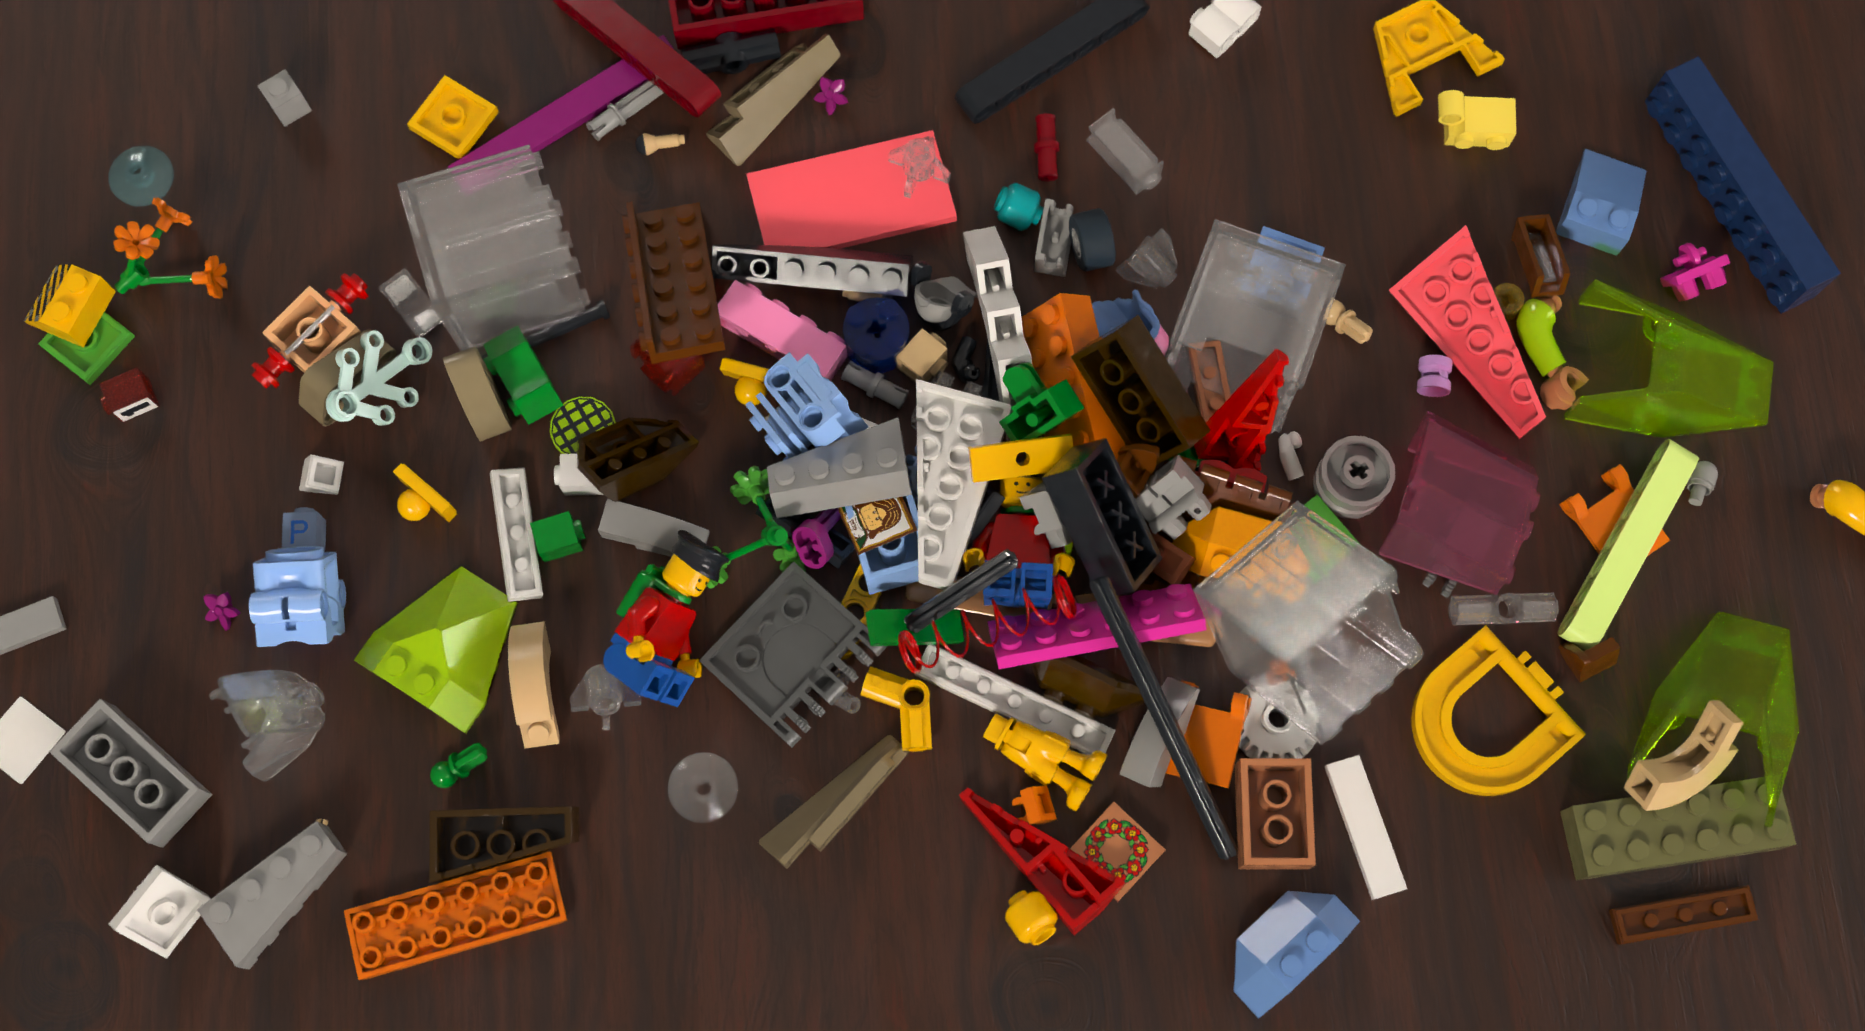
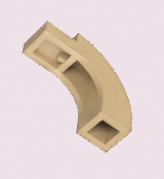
M545 621L511 626L509 631L508 666L516 724L520 725L525 749L559 744L560 741L550 688L549 662L551 649Z
M1720 700L1709 701L1689 738L1680 747L1666 756L1656 759L1638 760L1624 789L1646 811L1668 808L1691 798L1715 780L1734 758L1738 749L1732 743L1744 722Z

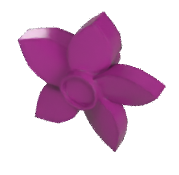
M821 77L820 87L822 92L818 93L814 100L826 102L827 113L832 115L836 109V103L839 105L849 103L847 98L841 94L845 88L844 79L832 82L826 77Z
M228 591L220 596L214 594L203 596L206 606L210 609L205 620L215 621L219 618L225 631L229 630L231 626L230 617L234 618L241 614V612L233 607L231 603L232 598Z

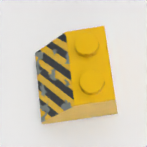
M73 264L56 265L24 322L84 348L116 291L99 275Z

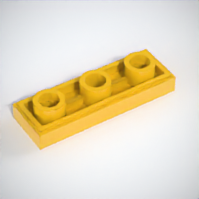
M1063 434L968 447L972 482L1047 473L1073 447L1072 435ZM1025 452V460L1020 463L1016 462L1017 455Z

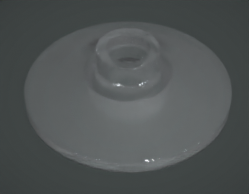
M703 752L687 756L675 766L668 782V795L674 809L684 818L698 823L711 822L724 816L733 806L738 793V781L733 768L725 759L712 753ZM703 783H707L711 787L707 795H700L698 793V788Z

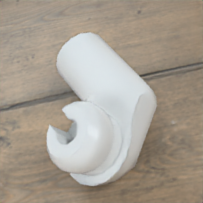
M1295 431L1289 434L1284 433L1278 439L1280 461L1288 480L1304 475L1295 452V448L1301 447L1302 440L1298 432Z

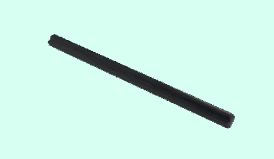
M1100 576L1090 582L1093 595L1218 856L1224 860L1230 859L1238 853V848L1109 577Z

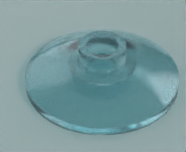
M136 146L124 151L114 160L108 176L109 186L114 195L128 205H150L153 198H162L169 191L174 179V169L170 159L161 150L151 146ZM141 168L138 174H133L137 169Z

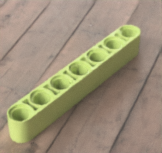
M1671 439L1665 440L1659 446L1560 624L1557 632L1558 636L1576 645L1583 651L1600 643L1699 460L1697 455Z

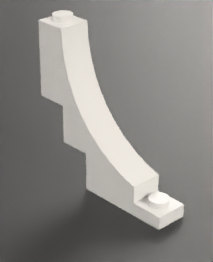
M995 226L966 231L963 234L967 262L974 280L984 319L999 401L1014 406L1017 403L1002 380L1004 373L1009 368L1022 362H1030L1032 364V357L1023 334L1020 305L1012 287L1009 258Z

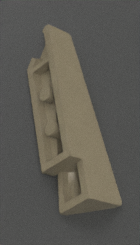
M823 35L809 48L804 43L794 46L723 103L731 115L706 132V135L735 165L740 166L840 57V53L830 35Z
M887 735L759 840V844L786 869L810 843L821 852L910 751H902V744L893 736Z

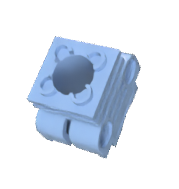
M789 352L766 372L764 384L780 404L775 409L761 392L757 394V399L769 412L768 416L764 417L751 401L745 404L753 414V417L749 419L751 424L758 432L764 428L767 432L764 436L766 443L777 456L783 452L787 456L783 460L810 451L808 447L812 444L815 448L827 446L836 440L868 428V425L859 414L849 409L847 399L833 382L821 375L819 366L808 353L797 362Z

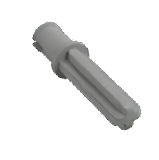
M648 80L616 104L610 103L606 111L586 123L589 131L593 130L592 136L599 141L618 125L624 126L626 124L625 120L664 92Z

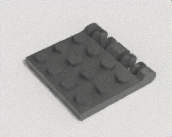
M793 561L699 661L793 748L801 737L783 721L784 718L788 716L802 731L807 733L811 728L809 723L793 711L802 700L815 715L822 717L826 711L808 693L813 689L832 706L848 689L830 671L835 665L854 683L859 676L851 666L846 665L841 660L848 650L863 665L869 667L873 660L855 643L860 640L877 657L887 646H870L868 628Z

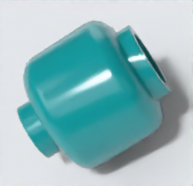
M1012 183L1009 187H1002L993 209L997 211V218L1000 222L1023 231L1031 223L1034 225L1038 224L1044 207L1040 206L1041 198L1037 191L1019 183Z

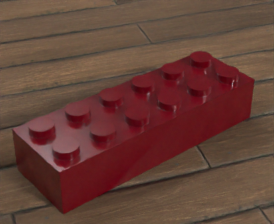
M668 0L678 50L714 42L717 36L726 32H738L743 36L775 29L776 34L864 20L863 0Z

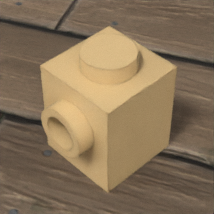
M923 328L896 357L897 368L915 383L916 379L927 382L932 376L937 378L948 365L945 341L936 333L932 332L929 334Z

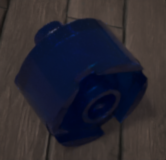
M868 298L851 306L846 313L843 324L844 344L847 347L849 359L872 373H884L896 368L897 355L910 342L909 321L905 312L895 300L890 298ZM879 333L881 337L875 338L874 334Z

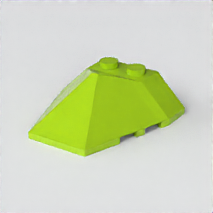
M461 566L373 632L354 661L381 679L389 682L466 734L487 704L490 685L494 674L497 672L498 659L503 643L506 642L518 603L517 601L508 602L506 594Z

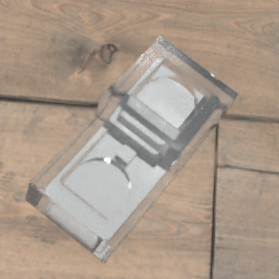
M406 268L379 286L381 292L417 338L423 336L445 320Z

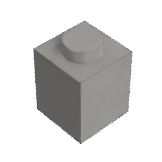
M286 69L257 85L284 127L312 111Z

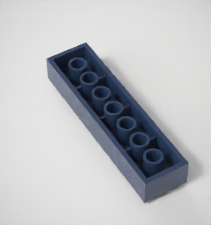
M1698 56L1666 71L1645 100L1647 110L1650 116L1656 119L1663 129L1666 141L1673 145L1679 154L1683 167L1690 171L1697 182L1700 194L1708 199L1714 209L1717 220L1726 227L1732 237L1735 248L1744 255L1749 263L1751 273L1762 283L1767 291L1769 301L1782 314L1814 298L1841 274L1700 57Z

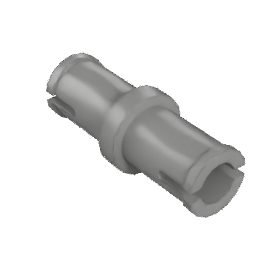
M853 361L849 362L841 377V380L847 381L866 391V396L870 398L876 396L897 407L899 410L909 394V390H905L884 379L882 373L877 372V374H874Z

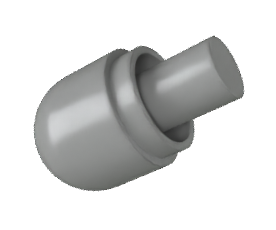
M1699 461L1687 482V489L1691 492L1688 500L1690 504L1695 506L1702 505L1704 496L1710 495L1711 491L1714 490L1718 478V470L1713 463L1709 461Z

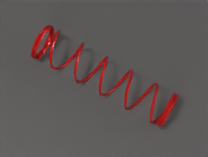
M1053 576L1057 614L1053 622H1048L1034 607L1025 588H1022L1026 607V628L1022 633H1017L1009 626L1002 616L995 599L992 598L991 601L996 619V637L992 644L985 643L977 635L965 611L962 609L961 613L966 630V648L962 654L954 653L946 645L937 630L935 621L932 620L931 624L935 633L937 651L935 662L931 665H926L922 662L920 650L913 635L907 630L900 631L898 645L903 661L907 668L915 674L921 671L922 665L927 668H933L939 658V640L950 654L962 658L966 655L969 647V629L980 643L987 647H993L999 637V617L1012 633L1017 636H1024L1029 627V605L1041 621L1051 626L1057 623L1060 608L1068 619L1075 618L1077 614L1076 605L1071 589L1063 576ZM1061 586H1062V588H1063V590H1064V593H1065V595H1066L1069 608H1068V606H1067V604H1066V602H1065V599H1064V597H1063V593H1062V590H1061ZM906 646L915 658L916 668L910 660Z

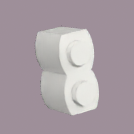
M1211 0L1210 3L1212 4L1205 9L1199 8L1192 15L1189 21L1191 27L1188 35L1214 57L1218 58L1258 19L1262 7L1254 0Z

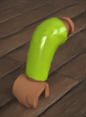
M1558 295L1527 300L1518 313L1516 326L1519 338L1530 359L1543 377L1549 376L1540 387L1542 401L1552 410L1558 408L1566 410L1572 406L1573 401L1576 399L1575 391L1585 385L1589 379L1577 368L1570 366L1563 368L1562 366L1566 361L1552 333L1553 325L1556 322L1555 314L1562 307V301Z

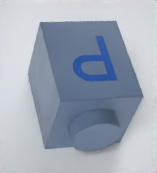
M300 507L296 508L294 512L283 513L282 548L321 546L324 547L325 552L326 519L315 509Z

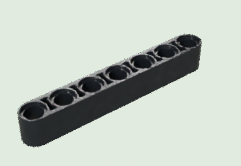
M1097 0L965 84L957 91L954 99L973 124H978L1137 23L1147 14L1150 7L1145 0Z

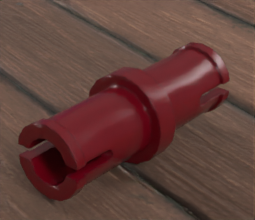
M1044 113L1035 117L1037 142L1034 144V152L1038 155V180L1054 181L1058 179L1057 152L1060 150L1059 142L1056 141V117L1053 114Z

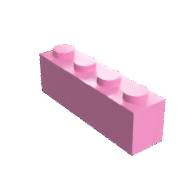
M734 280L718 304L721 326L778 360L790 352L798 362L808 353L819 366L821 375L831 381L847 358L845 341L839 335L831 331L828 333L816 328L817 324L804 315L800 317L789 312L790 309L783 302L777 299L772 301L762 296V292L756 286L750 283H745L744 285Z

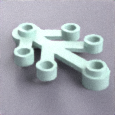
M373 330L363 333L360 338V344L365 350L361 382L354 388H352L354 367L360 361L358 352L353 348H345L336 353L335 360L340 367L338 387L332 390L326 399L327 412L336 421H350L357 415L370 418L379 426L391 424L395 419L393 408L389 405L373 406L360 402L367 395L394 400L402 408L413 407L418 403L419 395L414 388H399L384 383L410 364L419 365L427 363L432 357L431 344L428 340L421 337L409 339L404 343L402 353L377 370L379 352L383 347L384 338L379 331ZM370 336H373L375 339L374 346L369 342ZM412 347H414L416 350L415 357L412 353ZM346 353H348L351 358L349 364L345 361L344 356ZM405 392L410 396L408 403L404 399ZM339 399L344 403L342 411L339 407ZM381 410H384L386 413L385 420H382L380 417Z

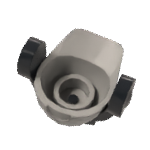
M925 261L918 262L912 268L909 277L910 284L915 287L914 300L917 313L922 321L929 324L934 330L944 331L950 329L971 311L974 299L978 296L977 292L969 289L963 282L953 276L930 280L932 274L931 265Z

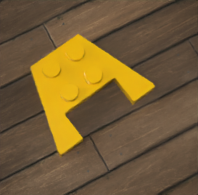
M1420 0L1375 22L1373 27L1393 113L1396 117L1421 105L1423 101L1409 75L1458 51L1462 52L1477 77L1502 65L1505 58L1498 51L1494 53L1483 44L1484 40L1476 33L1472 35L1459 24L1460 20L1436 0Z

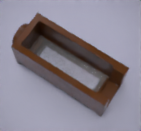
M1550 214L1517 217L1511 240L1514 241L1530 287L1531 298L1564 295L1571 272Z

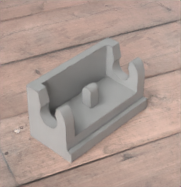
M1045 198L1033 272L1061 277L1066 276L1071 247L1069 218L1073 214L1074 209L1071 204H1067L1066 209L1056 208L1055 200Z

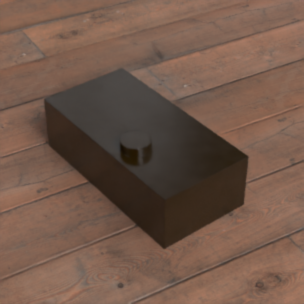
M1139 315L1091 341L1071 356L1125 444L1158 446L1160 448L1158 464L1191 448L1211 431Z

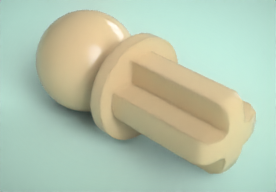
M1330 299L1325 301L1320 307L1319 315L1321 320L1327 325H1336L1335 330L1339 334L1345 333L1360 344L1370 339L1373 332L1372 328L1358 319L1353 310L1346 311L1340 301Z

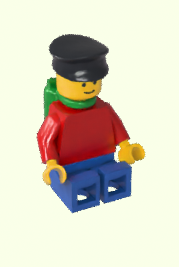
M1019 453L1016 457V462H1023L1026 458V453ZM1046 473L997 480L1000 482L999 493L1005 497L1001 504L1003 507L1001 508V514L996 515L995 522H990L985 526L983 531L973 541L972 548L964 552L965 570L969 572L970 567L974 565H979L980 567L1005 549L1015 553L1019 564L1015 569L983 589L984 606L993 605L991 601L993 598L997 605L1024 608L1025 601L1022 588H1025L1034 607L1048 609L1052 599L1053 576L1057 575L1059 569L1065 571L1067 577L1071 576L1075 565L1074 558L1066 554L1065 546L1051 549L1045 533L1034 534V528L1039 524L1033 508L1024 510L1019 497L1042 483V477Z
M685 530L678 531L679 541L672 547L674 554L666 567L661 565L659 568L654 564H649L646 570H642L637 574L616 610V613L623 617V620L614 631L615 634L610 640L614 644L606 650L603 660L605 669L638 695L675 707L679 706L694 679L702 676V664L699 659H690L692 650L689 631L696 617V611L688 606L692 601L690 596H700L710 579L718 582L722 565L729 562V558ZM676 658H680L677 668L671 666Z

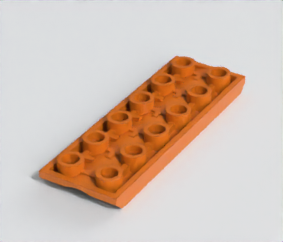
M551 851L344 910L358 980L373 978L567 921Z

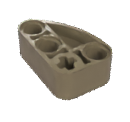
M371 329L363 331L314 363L301 377L299 405L325 427L336 422L326 409L328 394L338 387L340 367L335 360L336 353L345 348H353L358 352L360 361L354 367L352 386L354 388L361 382L365 350L360 344V338L363 333L373 331ZM370 336L369 342L372 346L375 345V339L373 336ZM384 341L383 347L379 352L377 370L394 359L397 354L396 350L386 341ZM346 353L344 356L345 361L349 364L351 358L349 354ZM339 399V407L342 411L344 403Z
M473 346L443 357L449 378L479 441L481 442L511 431V424L495 380L477 347Z

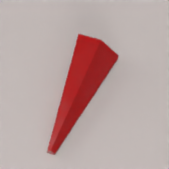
M1275 349L1209 418L1206 424L1211 431L1194 444L1198 459L1228 461V464L1233 469L1251 468L1257 471L1261 470V455L1266 452L1265 439L1267 434L1271 433L1279 403L1278 390L1284 384L1282 374L1285 365H1289V358L1285 353Z
M966 788L959 794L962 802L1036 891L1043 894L1057 913V916L1073 935H1076L1096 918L1124 887L1125 881L1119 876H1114L1099 867L1092 860H1087L1058 840L1029 825L1024 820H1019L995 803L992 804L975 794L973 790Z

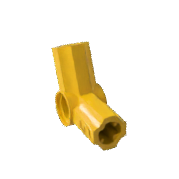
M870 666L860 695L900 709L902 751L916 752L932 749L930 693L926 684L920 680H909ZM916 690L923 694L924 700L919 705H910L904 699L906 694Z

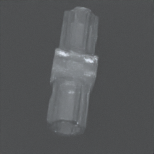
M1554 592L1451 596L1449 604V618L1453 626L1555 622L1559 613L1558 600ZM1501 601H1504L1508 606L1506 617L1499 613L1498 608Z

